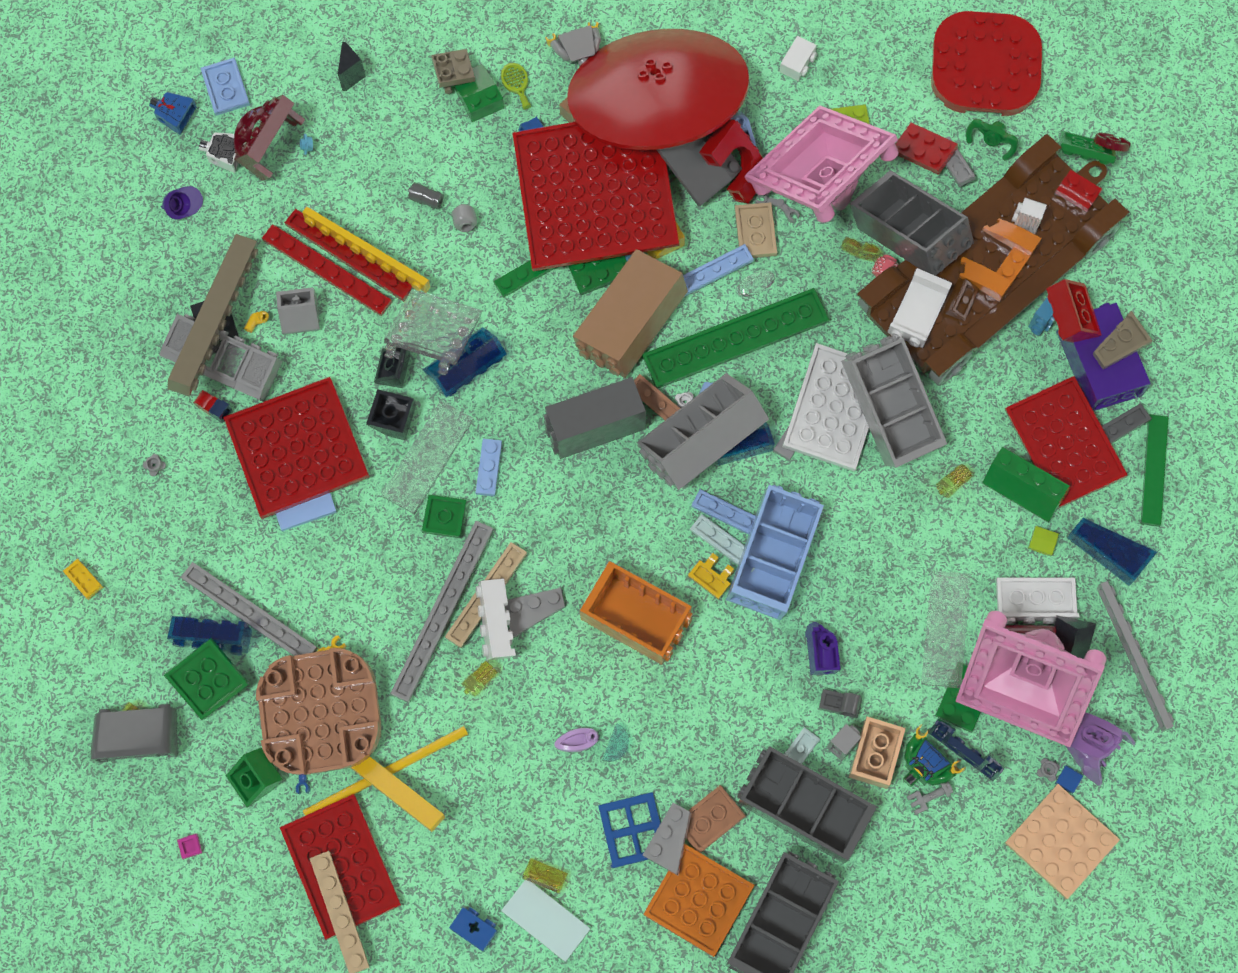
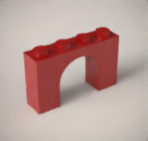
M733 119L715 130L699 153L708 165L721 167L735 148L738 149L741 155L742 170L737 174L727 188V191L735 201L748 204L756 192L752 183L747 182L745 175L763 157L759 153V149L750 141L749 135L743 131L741 124Z

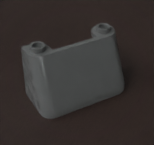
M170 704L158 705V708L115 712H111V709H100L99 713L95 714L91 743V761L104 763L108 762V759L116 761V759L153 756L178 757L177 709L171 708Z

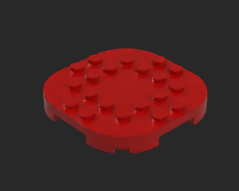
M976 11L958 12L941 22L936 30L932 45L931 87L936 98H939L944 103V106L959 113L979 111L1001 113V116H1012L1023 112L1024 109L1034 102L1041 85L1042 42L1039 33L1031 23L1012 14Z

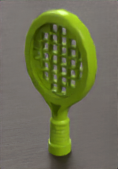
M517 63L506 64L501 70L503 86L509 92L519 95L523 110L531 108L524 94L528 86L526 70Z

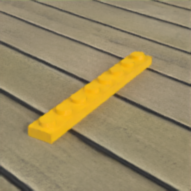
M306 206L302 211L304 221L309 226H315L324 235L334 237L339 244L349 246L354 253L362 254L373 264L377 263L385 272H392L400 281H407L415 290L427 293L430 289L429 280L309 207Z

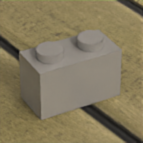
M845 724L830 741L827 749L839 760L843 761L860 741V732L854 726Z

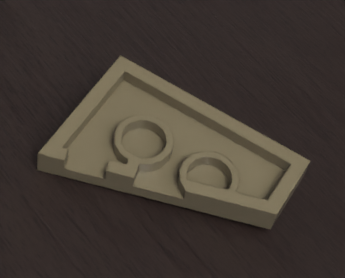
M1131 310L1092 355L1104 370L1150 345L1153 340Z

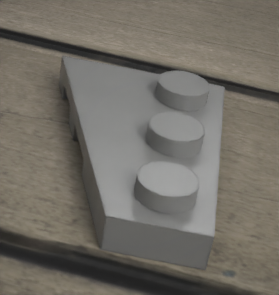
M561 588L508 599V605L505 606V609L510 614L509 627L513 633V638L565 608Z
M672 803L643 853L645 858L677 876L680 871L679 866L684 852L683 847L688 833L691 812Z

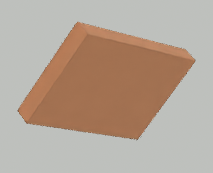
M719 785L688 810L691 812V819L686 839L696 851L702 853L744 819L746 815L724 788Z

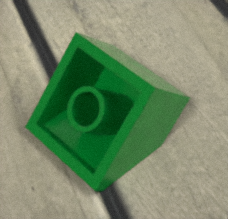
M262 748L244 754L225 775L247 808L274 790L283 780L274 765L266 757Z

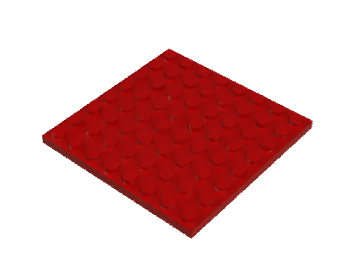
M575 122L512 133L533 271L631 255L636 249L641 252H648L680 246L667 166L657 150L625 149L602 143L586 134Z

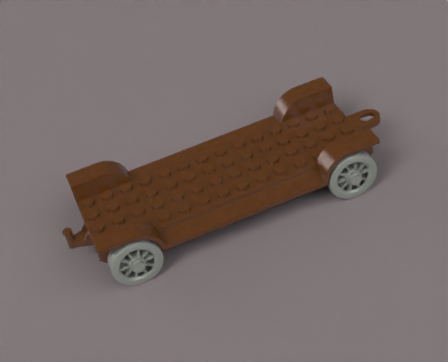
M1048 134L1044 135L1011 165L1004 177L961 212L968 217L974 244L936 275L951 282L952 285L924 347H914L908 341H905L914 364L923 373L931 371L929 377L938 386L945 384L953 376H956L970 360L972 351H977L1043 294L1046 288L1052 286L1083 258L1088 259L1100 249H1103L1120 227L1118 223L1130 213L1116 198L1108 204L1099 195L1088 212H1085L1055 193L1056 189L1072 169L1058 156L1061 146ZM1091 161L1079 170L1077 174L1098 185L1105 179L1107 168L1099 161ZM1093 167H1098L1101 169V173L1099 176L1093 177L1090 175L1089 170ZM1024 198L1046 204L1042 220L1035 235L1042 239L1001 301L999 302L978 290L965 321L944 313V308L956 282L962 280L959 277V274L964 273L965 265L960 264L962 257L997 272L1012 250L1009 246L982 231L983 227L986 225L991 227L997 224V219L999 218L1015 224L1012 218L1018 203H1023ZM904 260L897 267H889L857 293L860 297L858 301L860 308L886 336H891L888 333L890 324L896 316L917 269L916 266L907 260Z

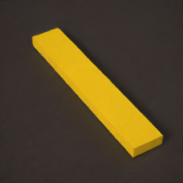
M371 757L361 764L351 767L353 771L429 831L433 832L445 818L442 812Z

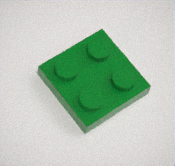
M428 494L422 533L460 538L467 501Z

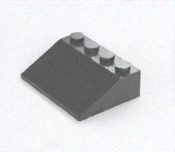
M713 132L690 143L656 149L698 207L733 180L742 170L731 153L721 167L706 163L699 151Z

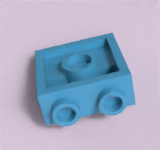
M1048 298L1045 299L1035 312L1028 326L1031 332L1037 336L1041 335L1044 330L1048 332L1055 321L1053 309Z

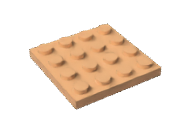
M1057 784L1008 838L1005 844L1067 900L1120 839Z

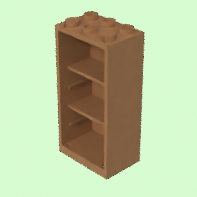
M636 249L573 335L579 355L586 360H593L600 368L605 367L609 369L613 375H620L626 378L688 292L683 273Z

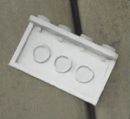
M996 578L997 611L1002 612L1006 616L1007 624H1014L1016 621H1023L1024 624H1034L1035 621H1043V624H1054L1056 615L1077 620L1080 618L1079 613H1077L1075 578Z

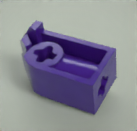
M817 622L807 625L805 638H807L810 675L836 674L841 670L836 636Z

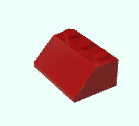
M1063 279L1046 288L1047 298L1053 309V317L1059 328L1058 334L1063 341L1073 343L1101 336V331L1084 283Z

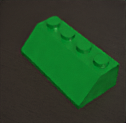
M1004 447L998 452L982 484L1048 523L1070 489V486Z

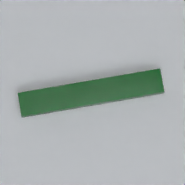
M1149 414L1152 419L1147 423L1140 524L1160 527L1162 522L1169 417Z

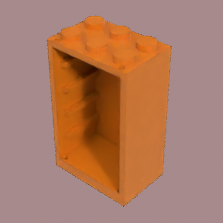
M609 561L580 609V618L582 621L662 665L664 661L668 662L673 654V645H678L681 641L683 628L689 627L693 619V613H691L692 606Z

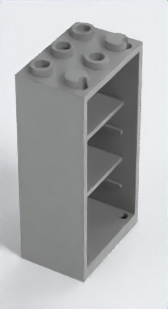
M887 336L880 340V344L867 345L863 347L862 352L856 353L855 351L845 356L846 359L841 361L885 466L897 468L947 445L904 338Z
M726 373L637 442L640 447L639 453L645 460L647 459L650 462L648 467L654 474L657 473L670 487L673 485L680 490L768 421L769 418L753 391Z

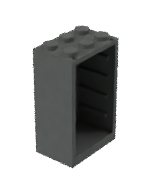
M633 377L545 407L546 414H543L545 431L551 440L554 455L558 454L560 459L646 430V410Z

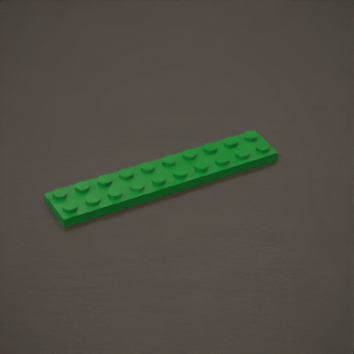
M815 288L643 353L642 358L655 387L659 389L829 322V318Z

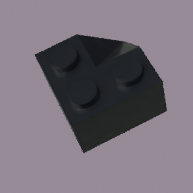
M377 389L366 425L386 436L405 440L416 408L414 398Z

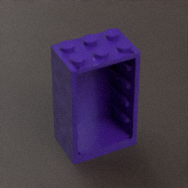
M1117 302L1113 304L1105 303L1099 306V308L1093 309L1101 331V336L1072 343L1063 341L1058 334V330L1056 331L1073 375L1092 410L1095 409V411L1136 399L1135 394L1137 398L1142 397L1151 384L1138 352L1131 354L1104 370L1092 355L1119 323L1124 320Z

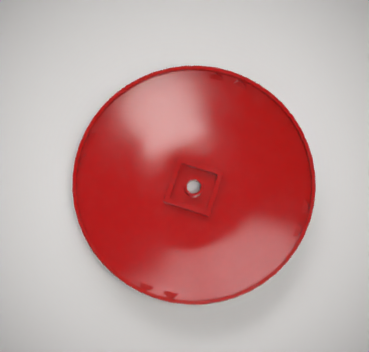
M688 29L650 30L613 41L599 49L594 56L588 57L576 70L570 81L567 101L570 114L578 127L602 143L633 150L664 149L698 140L727 123L738 112L747 97L749 73L746 62L741 54L729 43L718 37Z

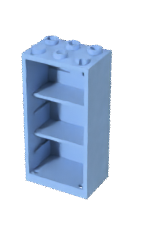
M769 485L759 504L726 600L781 620L788 611L824 505L815 499L803 498L797 492H787L781 486Z

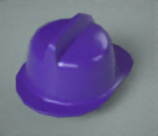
M181 187L165 195L161 208L164 209L170 218L174 220L182 219L199 211L203 204V196L195 187Z

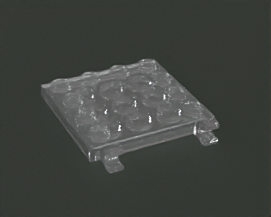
M412 289L385 336L384 343L387 344L385 350H387L385 357L392 359L396 347L440 360L438 373L446 375L449 365L457 364L481 317L482 310Z

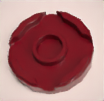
M1099 132L1094 137L1096 144L1116 151H1129L1131 145L1127 139L1122 137L1118 139L1109 133Z

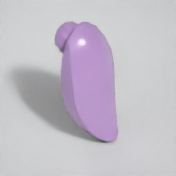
M577 728L561 735L555 741L554 746L556 749L564 752H581L595 745L599 735L594 729Z

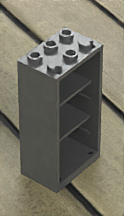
M891 170L850 203L857 228L917 268L934 276L974 244L967 216Z
M770 746L767 751L763 749L756 761L759 763L758 767L753 766L746 779L750 782L747 786L743 784L737 795V798L740 799L737 804L844 864L849 861L877 806Z
M790 851L788 854L783 852L726 967L737 973H794L839 883L836 880V876L828 871L823 873L817 870L818 866L809 861L804 863L798 860L799 856Z

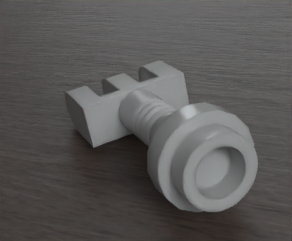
M949 782L941 783L940 788L922 796L920 791H917L907 796L908 801L915 797L917 801L910 804L912 808L917 805L921 807L914 811L915 815L928 810L926 803L944 794L947 798L950 797L953 790Z

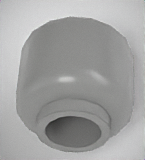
M461 204L452 211L453 224L457 230L469 232L477 225L476 213L472 206Z

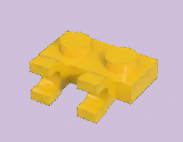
M712 553L705 563L699 560L688 574V577L719 600L731 585L727 580L734 573V568L728 564L720 575L716 573L712 568L719 561V557Z

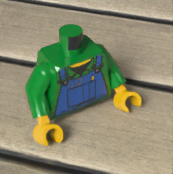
M923 724L918 726L916 734L912 736L906 745L904 759L907 763L904 766L910 772L903 780L910 787L918 780L924 786L927 784L934 786L946 783L956 776V773H961L966 769V767H963L961 770L958 769L957 763L961 760H957L952 764L926 738L929 729L926 733L920 732Z

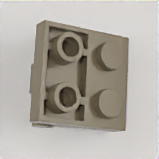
M467 49L431 55L439 88L444 87L446 94L452 93V85L475 81Z

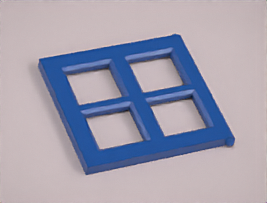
M653 792L598 805L612 861L611 868L649 860L643 856L644 852L641 853L637 834L654 830V833H656L660 826ZM647 803L652 821L634 825L630 806ZM625 808L629 827L612 831L608 812ZM632 835L636 854L619 858L614 839Z

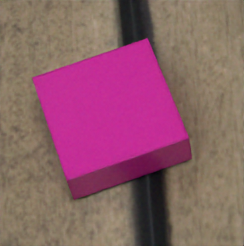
M197 833L177 840L183 860L203 853Z

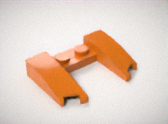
M999 218L997 219V224L991 227L986 225L982 231L1012 248L997 272H994L981 264L962 257L960 264H964L965 269L964 273L959 274V277L967 279L979 290L1000 302L1038 247L1042 238L1022 227Z

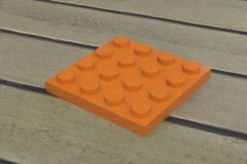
M684 844L679 875L677 876L670 871L667 872L643 915L710 956L715 957L755 885Z

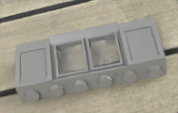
M179 314L176 315L162 345L160 356L176 363L196 318L185 314L184 317ZM220 330L218 333L220 335L218 343L212 347L213 353L210 360L205 362L206 368L203 375L264 402L282 364V360L278 359V354L268 350L265 353L261 351L262 347L253 343L250 346L244 344V339L237 336L231 338L228 336V332Z

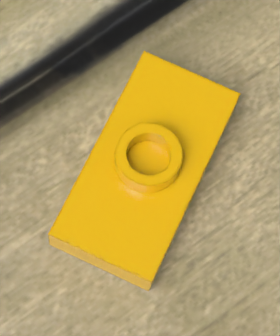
M76 559L63 570L65 575L87 600L104 588L79 559Z

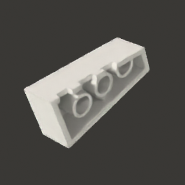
M504 579L480 581L478 586H476V597L480 598L478 616L482 617L483 624L480 625V635L484 637L485 645H482L483 657L486 656V660L489 661L516 656L515 649H511L510 646L512 645L513 633L507 627L510 625V614L508 610H505L508 601Z

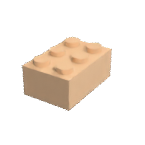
M867 716L862 727L861 739L857 745L849 778L888 789L906 728Z

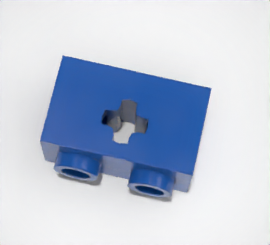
M463 907L449 928L476 948L485 952L498 933L494 929L496 925L487 918L485 921L478 918L479 913L471 907L468 910ZM478 923V928L480 930L478 932L474 931L473 933H471L472 929L470 928V925H476Z

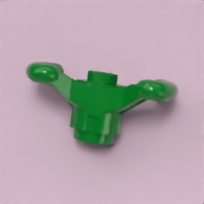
M974 119L969 123L965 134L968 144L973 142V130L977 128L984 134L983 139L989 146H998L1000 142L1011 145L1010 150L1002 156L1004 161L1009 160L1016 153L1018 138L1006 133V127L1002 122L996 121L993 124H987L980 119Z

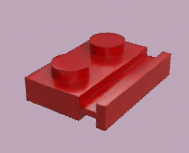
M1070 170L1055 193L1088 212L1101 193L1102 188Z

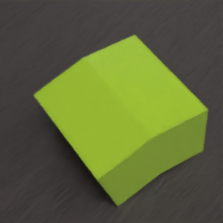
M1035 526L1027 549L1051 557L1059 534Z

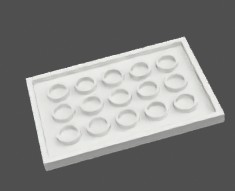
M816 343L782 447L855 472L869 426L841 362L846 359L847 353Z

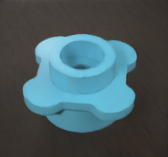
M306 133L300 139V149L304 150V155H307V152L313 151L312 137H307Z

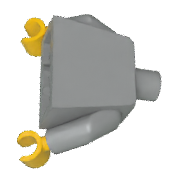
M597 21L595 26H591L590 22H588V26L560 34L557 39L554 33L552 34L553 39L545 37L547 45L552 47L558 56L564 61H569L570 64L578 62L579 67L588 57L595 55L601 42Z

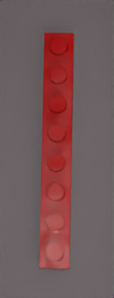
M295 209L284 222L287 227L403 302L413 291L414 288L407 281H400L395 274L385 272L380 265L369 262L360 253H354L349 246L341 245L334 237L324 235L319 228L309 226L304 221L303 213Z
M274 224L263 235L262 240L378 315L382 316L392 303L390 298Z

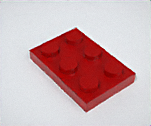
M912 122L895 143L899 157L938 175L958 149V143Z

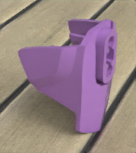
M1085 712L1071 746H1066V748L1080 767L1083 775L1100 786L1102 784L1100 766L1106 767L1103 759L1110 756L1115 749H1121L1119 744L1122 739L1133 746L1136 742L1122 728Z

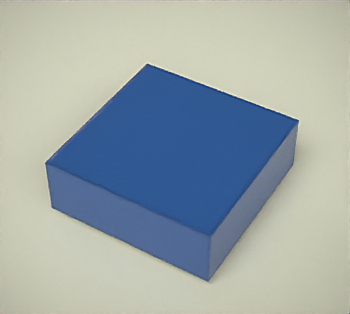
M1064 766L1055 784H1059L1063 789L1073 794L1083 775L1068 766Z

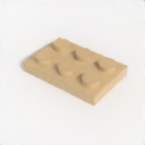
M771 202L735 205L739 247L745 244L753 258L777 256Z

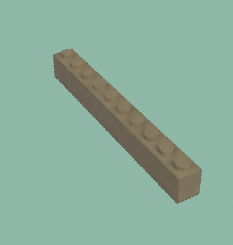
M235 234L168 378V390L189 397L192 390L196 391L199 384L198 377L199 375L203 376L206 368L205 362L210 360L213 353L212 347L218 343L220 337L218 333L220 330H224L226 325L225 318L230 316L233 309L232 303L238 299L239 287L243 288L246 280L244 276L246 273H250L252 259L255 260L258 255L259 249L256 248V240Z

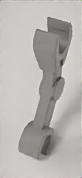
M757 195V197L764 198V201L756 200V204L771 202L772 206H776L783 211L790 223H794V219L790 217L792 214L796 215L799 219V212L787 206L783 199L769 198L767 195Z

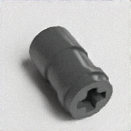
M416 182L408 189V199L428 205L433 209H439L443 202L444 194Z

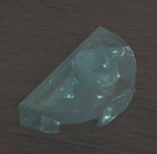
M618 723L615 725L602 761H617L628 750V734Z

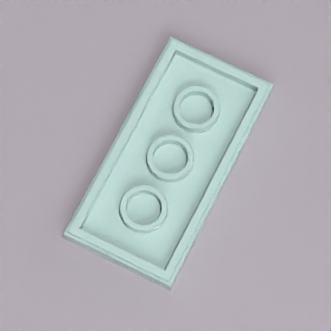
M527 878L501 910L564 962L569 959L591 930Z

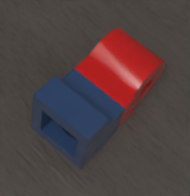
M204 390L200 392L193 402L199 409L222 424L224 422L223 417L228 416L232 411L228 403L223 400L221 401L215 396L213 397Z

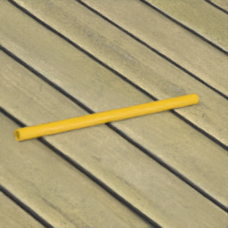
M462 726L384 768L394 774L467 736L468 733L465 727ZM363 778L304 809L303 813L306 816L345 797L356 794L368 788L371 784Z

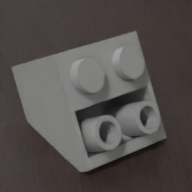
M313 287L276 292L277 309L283 335L320 330L317 295Z

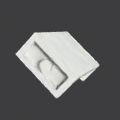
M917 268L896 316L890 324L888 333L891 336H896V338H904L905 341H908L914 347L923 348L952 283Z

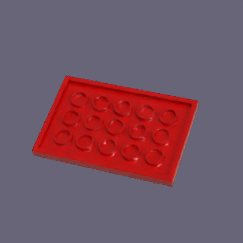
M1075 376L1005 408V412L1033 465L1070 486L1069 492L1059 508L1128 476Z
M355 794L279 827L325 940L335 937L336 934L310 858L330 851L356 927L402 906Z

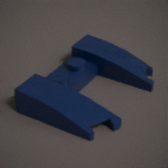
M938 718L929 730L931 736L990 780L994 781L1003 772L1005 767L995 758L988 754L982 759V755L973 748L970 750L964 745L965 742L962 739L952 736L956 730L955 728Z

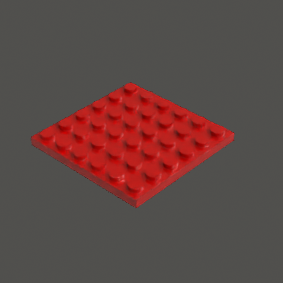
M331 377L223 417L261 519L369 478Z

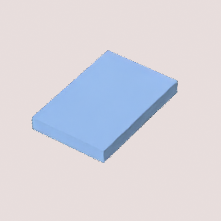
M235 57L200 68L216 116L250 106Z
M328 493L279 512L276 516L281 531H285L337 513L331 494Z

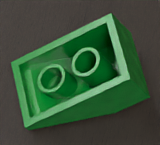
M482 64L472 68L475 76L474 82L453 85L471 122L504 109L503 97Z

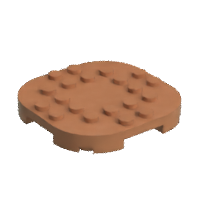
M330 648L325 651L285 656L268 666V670L259 679L256 701L259 703L263 738L261 745L271 763L280 770L290 774L310 775L351 768L361 764L371 756L380 740L381 717L375 676L369 664L362 657L346 649Z

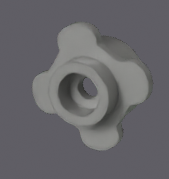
M153 454L143 463V468L147 469L151 476H156L161 469L166 467L165 462H162L157 454Z
M1044 758L1041 760V767L1037 770V775L1048 778L1051 782L1055 781L1060 765Z

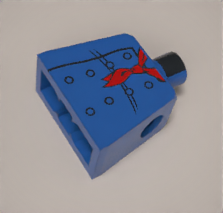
M166 92L161 100L153 97L149 104L151 108L155 109L156 119L179 135H181L197 108L194 99Z

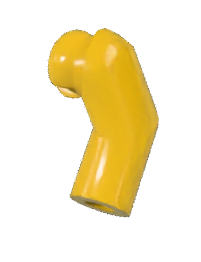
M266 311L252 313L244 330L252 333L256 325L268 321L269 314Z

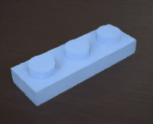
M483 439L476 495L495 497L502 440Z

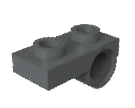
M823 689L818 709L858 718L862 698L853 693L843 694Z

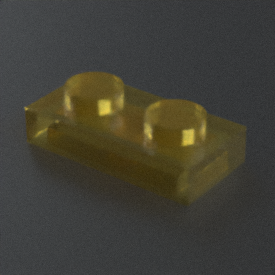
M530 858L522 879L560 894L568 873Z

